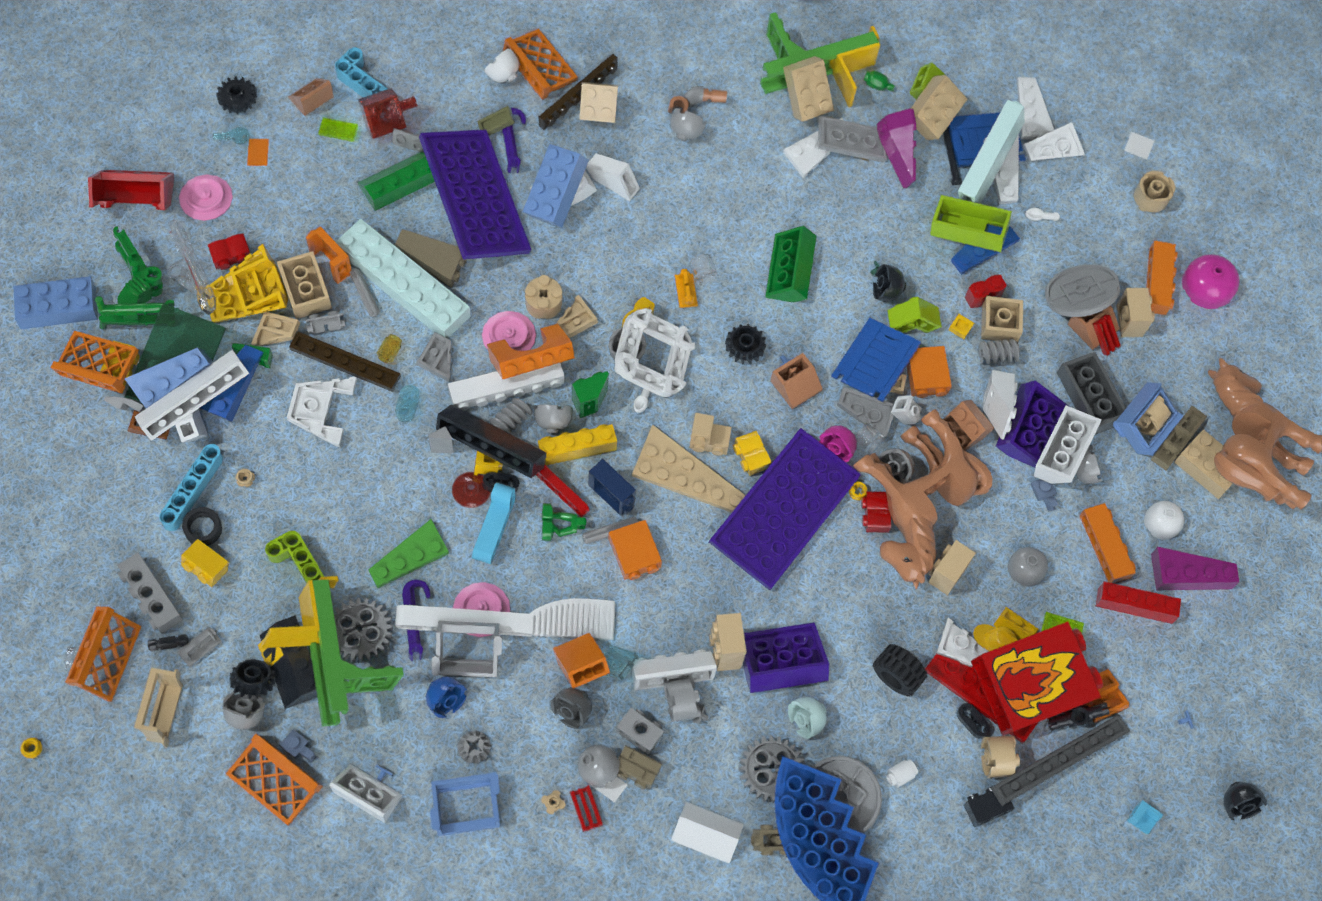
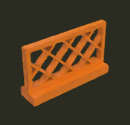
M539 28L515 39L511 37L505 39L503 51L509 48L515 53L519 60L518 70L542 100L547 98L549 93L578 80V76ZM538 36L541 43L532 41L531 38ZM517 44H527V48H521ZM529 45L539 47V51L529 50ZM541 48L548 49L551 55L541 53ZM527 54L537 56V60L528 59ZM539 57L549 59V63L538 62ZM551 60L559 62L561 67L550 65ZM536 68H545L547 69V72H539ZM549 69L558 71L559 75L548 74ZM561 72L569 74L570 78L560 77ZM546 80L557 81V84L550 86Z
M74 331L59 361H53L50 368L62 377L122 394L125 389L123 382L139 350L132 346ZM78 337L83 338L84 343L75 347ZM97 342L99 348L91 351L89 346ZM114 347L115 352L106 355L105 350ZM86 348L87 354L79 357L77 352ZM130 351L129 357L122 360L121 354ZM101 352L103 358L95 362L93 356ZM74 354L75 360L66 363L67 358ZM117 357L119 362L110 366L109 360ZM90 359L91 364L82 367L81 362ZM105 363L107 368L98 372L97 366ZM121 367L122 371L119 377L113 376L112 371Z
M96 606L65 683L77 686L99 698L112 702L142 626L119 615L108 606ZM113 617L118 627L111 630L109 622ZM130 626L133 628L131 636L126 638L124 628ZM119 630L121 641L115 643L112 633ZM107 636L110 646L103 649L101 642L103 637ZM123 644L125 651L119 657L116 647ZM111 649L114 659L107 662L104 652ZM97 655H100L102 665L95 668L94 659ZM115 663L117 671L111 676L109 665ZM104 668L106 678L99 681L96 671ZM92 674L95 684L91 686L85 685L87 676ZM106 682L109 685L107 695L103 693L101 685Z
M256 733L251 739L252 742L227 771L226 775L289 826L314 794L318 793L323 786L264 737ZM253 748L259 751L260 761L249 762V753ZM264 763H274L275 774L265 775ZM260 764L261 775L250 777V765ZM246 766L245 778H238L233 774L238 767ZM288 775L291 778V786L280 788L279 776ZM276 777L277 788L266 790L265 778ZM261 779L262 790L253 791L251 789V780ZM304 788L309 793L303 800L296 801L295 789ZM291 789L292 801L281 803V791ZM277 791L278 803L269 804L266 801V793ZM292 804L293 813L287 819L282 815V805Z

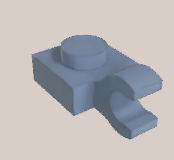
M1041 479L1033 481L1031 487L1037 501L1043 500L1048 512L1055 510L1058 502L1054 497L1057 494L1054 485Z
M293 729L279 745L295 759L301 755L312 763L317 757L312 750L307 748L310 744L309 741Z

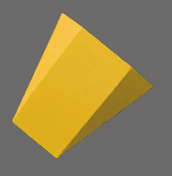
M261 244L255 253L247 255L244 258L245 260L238 266L234 265L229 269L230 272L224 277L221 275L202 290L213 323L287 307L288 296L280 273L264 244Z

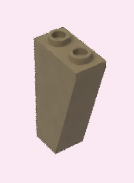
M401 229L395 243V247L431 276L451 288L454 282H458L460 268L464 267L467 259H462L458 246Z

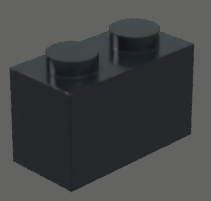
M990 787L985 790V794L979 796L978 793L967 797L968 801L963 806L975 828L1010 813L1015 808L1012 801L1002 806Z

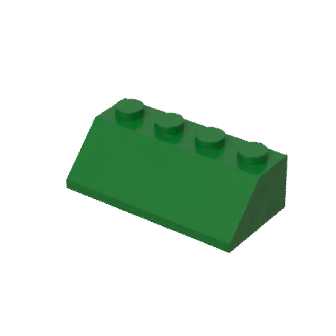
M419 152L357 183L373 209L377 211L435 181L425 153Z
M804 225L775 234L765 294L766 298L792 303L808 298L817 235Z

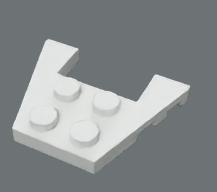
M349 377V379L343 380L337 378L326 382H321L320 380L296 383L287 420L319 438L340 447L344 433L343 428L326 426L325 423L333 393L354 395L357 377Z

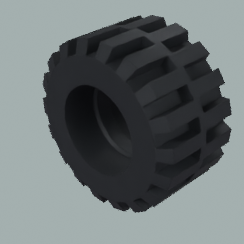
M889 644L872 664L877 676L889 688L908 697L912 696L928 677L922 663L912 653L895 644Z

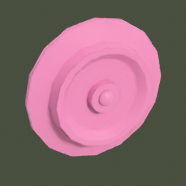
M208 174L196 176L189 180L182 187L179 195L180 207L185 214L193 219L202 221L216 219L223 215L230 207L233 198L232 190L225 180Z
M513 311L500 312L489 318L482 332V339L486 348L489 343L505 339L512 349L527 351L531 350L536 338L534 325L529 318Z
M485 582L473 583L462 589L455 598L453 608L510 612L509 599L504 591L494 584ZM467 633L468 635H472V636H476V637H485V636H491V635H493V634H471V633Z

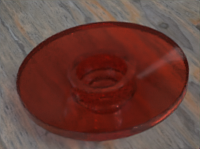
M466 472L455 479L452 485V495L459 505L466 508H476L488 500L491 492L486 491L482 487L484 475L478 474L477 476L474 475V472ZM473 485L474 489L470 490L467 487Z

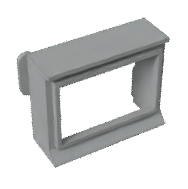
M438 621L436 655L432 657V674L434 676L497 677L498 655L502 653V637L499 635V623ZM443 632L494 634L493 660L443 658Z

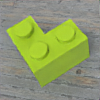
M912 297L909 301L896 304L893 308L887 310L890 327L902 333H907L914 329L929 333L942 327L939 307L920 297Z

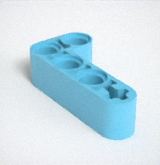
M357 47L349 49L335 63L337 78L382 111L389 110L393 104L390 90L361 70L364 67L362 50Z
M495 483L491 494V504L476 541L472 559L492 564L515 502V488Z

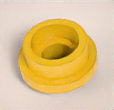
M28 738L21 744L20 751L26 758H36L42 751V743L37 738ZM35 745V750L29 752V747Z

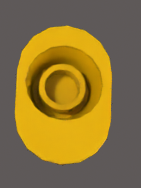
M981 624L974 628L973 631L977 644L988 651L1018 641L1014 632L1003 626L996 628L989 624Z

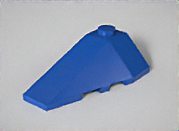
M245 345L238 352L237 357L249 374L199 409L232 422L264 352Z

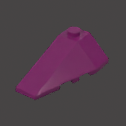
M912 108L888 114L877 123L879 139L903 188H908L916 180V158L913 157V150L916 147V141H913V131H916V119L914 109Z

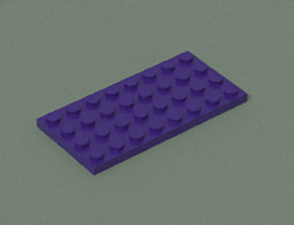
M487 130L420 133L419 139L462 259L529 254L532 249Z
M800 428L711 537L709 543L768 590H771L861 474Z

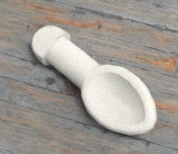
M1030 208L1025 212V216L1032 221H1039L1041 219L1058 221L1060 219L1059 213L1043 212L1039 208Z
M643 388L641 395L635 399L633 405L635 412L641 413L647 408L650 391Z

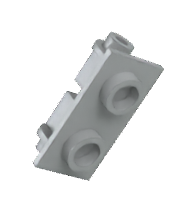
M394 128L392 144L424 153L419 134L414 135L413 132L403 128Z
M339 311L328 312V316L320 317V314L310 315L309 319L305 320L306 323L310 322V325L307 326V331L312 334L325 332L324 325L328 324L329 331L341 330L342 327H346L344 319H340L344 315L343 313L339 314Z
M209 626L177 651V653L191 667L220 644L222 640Z

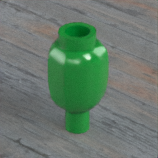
M875 70L867 71L863 79L868 87L875 90L883 91L887 89L892 92L895 85L889 83L887 76Z

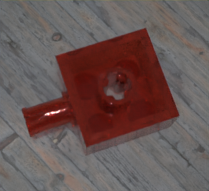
M392 88L358 99L367 131L372 139L390 134L394 128L399 130L407 128L403 111L418 107L414 96L399 101L397 94Z

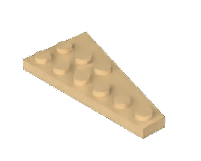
M652 425L632 476L732 513L746 495Z

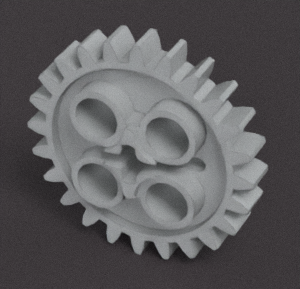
M357 598L356 603L349 599L348 606L342 603V610L335 608L337 615H334L339 651L340 655L344 653V660L351 656L352 662L357 657L362 663L364 657H367L369 661H371L372 654L378 657V650L385 652L383 645H390L386 638H392V633L388 631L393 630V626L388 625L392 620L391 617H387L389 615L387 610L382 612V605L376 607L375 600L369 604L368 598L364 600V603H361L360 598ZM368 614L372 616L371 619L368 621L362 620V617L364 615ZM346 621L352 622V625L349 627L342 626ZM361 627L363 632L359 633L357 628ZM370 633L378 634L375 639L367 638ZM357 639L358 643L356 645H348L350 640Z
M770 735L769 741H766L763 736L761 743L755 739L753 742L754 747L748 745L747 749L749 752L743 751L742 755L746 759H740L739 762L744 765L739 767V772L744 773L740 776V780H746L743 787H751L749 794L754 791L757 793L756 799L762 795L763 802H766L768 797L771 798L772 803L775 802V786L780 762L777 760L778 755H783L801 764L804 762V758L798 759L801 752L793 751L795 744L790 747L787 746L788 739L781 743L780 736L777 738V741L773 740L772 735ZM758 755H763L766 758L767 762L760 763L757 761L756 757ZM770 765H773V769H776L774 773H771ZM764 775L768 782L760 783L757 780V776Z

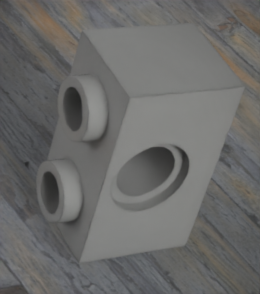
M630 708L617 725L616 732L647 755H650L663 737L664 731L662 726L655 721L651 722L646 719V715L639 709L634 710ZM643 726L647 731L644 734H639L636 728Z

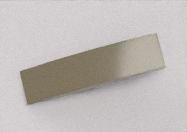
M1191 406L1151 458V461L1167 471L1207 416L1194 406Z

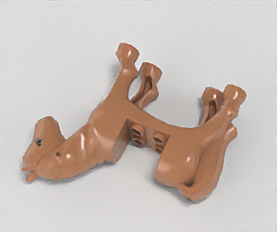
M1219 358V370L1217 372L1209 370L1208 374L1213 379V384L1219 398L1233 416L1232 429L1235 435L1229 437L1224 443L1222 450L1214 456L1215 468L1225 480L1236 486L1257 491L1266 502L1274 499L1279 505L1285 503L1291 509L1296 507L1303 509L1310 501L1312 494L1306 490H1298L1296 485L1288 482L1279 473L1272 461V457L1288 470L1295 469L1297 473L1304 476L1313 466L1314 460L1290 453L1282 446L1279 439L1287 436L1303 448H1311L1319 454L1322 451V435H1317L1303 429L1272 405L1263 402V399L1257 395L1262 388L1261 383L1256 378L1244 373L1237 366L1228 365L1225 360Z
M936 409L925 415L921 421L938 434L944 446V455L933 445L927 435L921 434L915 425L900 436L905 443L912 444L925 456L930 470L928 475L908 483H900L894 479L890 465L881 462L876 453L867 454L853 465L857 471L870 474L884 486L887 494L888 510L895 526L901 531L906 543L892 540L883 542L880 546V556L892 565L904 581L913 582L915 589L918 588L919 582H925V575L933 568L936 559L933 525L937 521V512L927 495H931L937 490L947 502L959 506L966 503L974 495L988 493L993 481L987 466L977 457L962 449L956 437V432L951 431L948 422L940 417Z

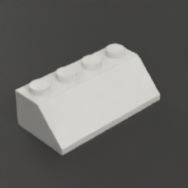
M1065 406L1036 464L1034 477L1051 484L1072 482L1102 420Z
M697 650L694 654L676 653L672 657L659 655L650 660L638 658L635 662H631L634 691L664 687V684L669 681L693 677L694 682L714 680L717 669L712 652H706V650Z

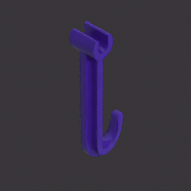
M511 108L512 114L519 116L523 125L526 124L524 113L517 108ZM512 124L502 129L507 156V172L511 174L512 167H515L516 173H519L521 164L517 154Z
M414 579L407 582L402 590L403 605L416 606L414 590L417 587L423 588L426 598L429 599L431 597L429 586L422 580ZM406 629L409 646L408 657L413 661V653L418 652L419 660H421L423 657V647L420 642L419 630Z

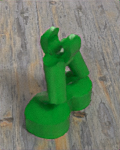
M551 503L542 504V541H551L554 532L559 537L577 533V529L586 528V518H577V514L554 512ZM554 519L570 522V526L560 530L552 521Z

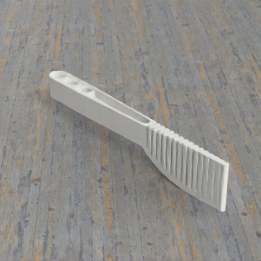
M585 598L563 599L545 604L529 614L399 605L396 607L395 627L409 630L437 631L438 621L499 623V635L575 639L590 633L594 640H614L615 601Z

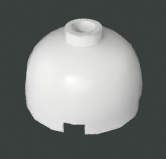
M508 48L495 58L496 60L490 63L484 70L495 82L503 83L507 80L511 82L518 76L516 72L519 69V60L515 53Z
M1170 501L1154 503L1144 516L1146 529L1148 528L1153 537L1161 540H1169L1175 537L1182 530L1185 522L1184 514L1180 507Z

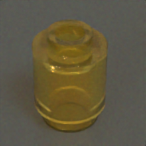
M393 334L385 337L376 352L378 359L384 363L393 362L402 347V340Z

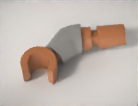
M694 86L683 97L675 96L670 100L668 113L673 111V107L678 106L683 109L682 113L684 114L688 107L702 103V101L707 102L711 100V102L726 103L727 91L717 89L709 91L704 86Z

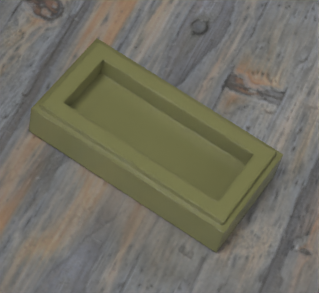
M509 106L477 121L479 129H486L489 136L515 123Z

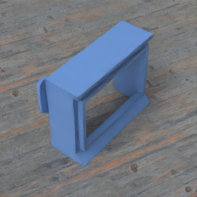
M1147 382L1120 417L1113 423V427L1122 438L1126 437L1137 454L1152 456L1183 417L1171 403L1162 389L1161 383ZM1160 395L1164 399V404L1171 411V415L1151 441L1147 443L1135 424L1157 396Z
M496 772L431 782L434 808L430 810L432 829L437 831L438 836L500 827L496 798L500 788ZM490 786L494 817L442 825L438 793Z

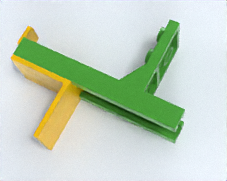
M776 12L769 15L766 35L778 59L763 63V70L766 71L767 77L761 78L760 84L765 94L787 88L783 67L816 56L824 60L827 76L833 75L848 108L852 107L857 87L850 72L875 65L880 48V37L875 27L870 26L869 33L805 51L790 41L789 33L784 30L782 19L778 17Z
M338 576L320 577L319 580H308L299 596L303 626L270 628L261 643L262 648L310 646L322 726H334L341 722L339 712L346 714L349 711L346 693L393 690L404 675L403 667L386 666L382 669H376L375 667L360 669L341 660L330 588H334L339 581Z

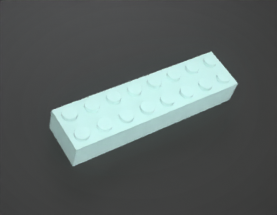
M362 219L358 220L336 241L349 256L350 264L353 267L360 269L364 276L433 332L448 339L471 317L470 306Z

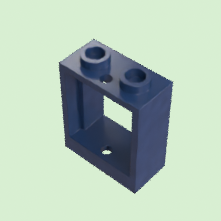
M604 459L600 460L589 470L588 486L620 516L625 512L628 514L635 507L636 489Z

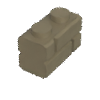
M625 745L618 758L620 766L617 776L624 780L629 778L635 781L634 785L645 790L646 787L651 789L661 770L662 764Z

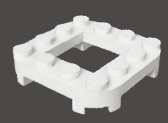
M651 309L637 310L625 319L615 356V372L627 381L662 397H670L678 393L686 385V382L683 380L690 351L695 349V342L692 343L691 337L687 332L689 329L685 326L677 327L651 314ZM643 332L671 346L664 375L638 363L639 359L636 357Z

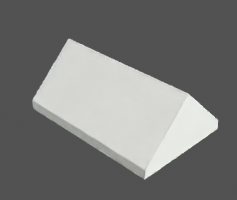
M351 764L330 783L334 793L386 823L403 796Z
M686 802L671 841L730 863L744 824Z

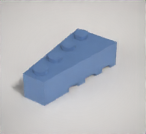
M195 348L129 376L125 380L147 409L214 362L205 350Z

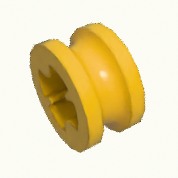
M855 482L849 490L850 497L854 500H861L866 495V485L862 482ZM858 487L861 488V489H862V490H861V493H862V494H860V493H859L858 495L855 494V489H854V488H856V489H858Z

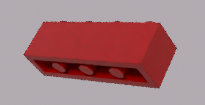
M1104 581L1098 588L1095 607L1173 624L1179 618L1181 599Z

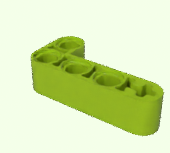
M288 531L266 544L265 552L270 562L280 563L291 557L306 584L308 580H319L320 577H324L298 532ZM291 540H298L295 545H289ZM275 549L280 550L279 553L276 555L271 554V552ZM300 556H307L306 560L298 561ZM316 572L314 577H307L308 573Z

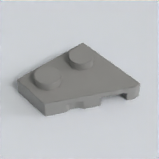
M434 332L416 365L449 381L451 340Z

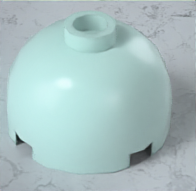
M804 696L789 704V720L791 723L796 722L800 730H797V733L801 737L809 739L823 730L826 725V708L813 697Z

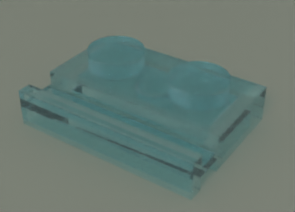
M609 645V651L603 653L610 671L606 675L623 681L634 666L633 662L635 659L638 660L639 656L634 652Z

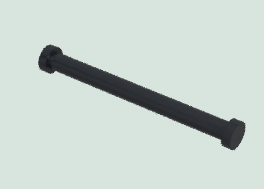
M947 127L943 136L952 174L951 183L952 185H961L962 178L959 177L949 128Z

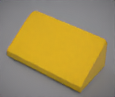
M1005 607L993 625L996 628L1003 626L1011 629L1017 640L1036 634L1039 630L1007 607Z

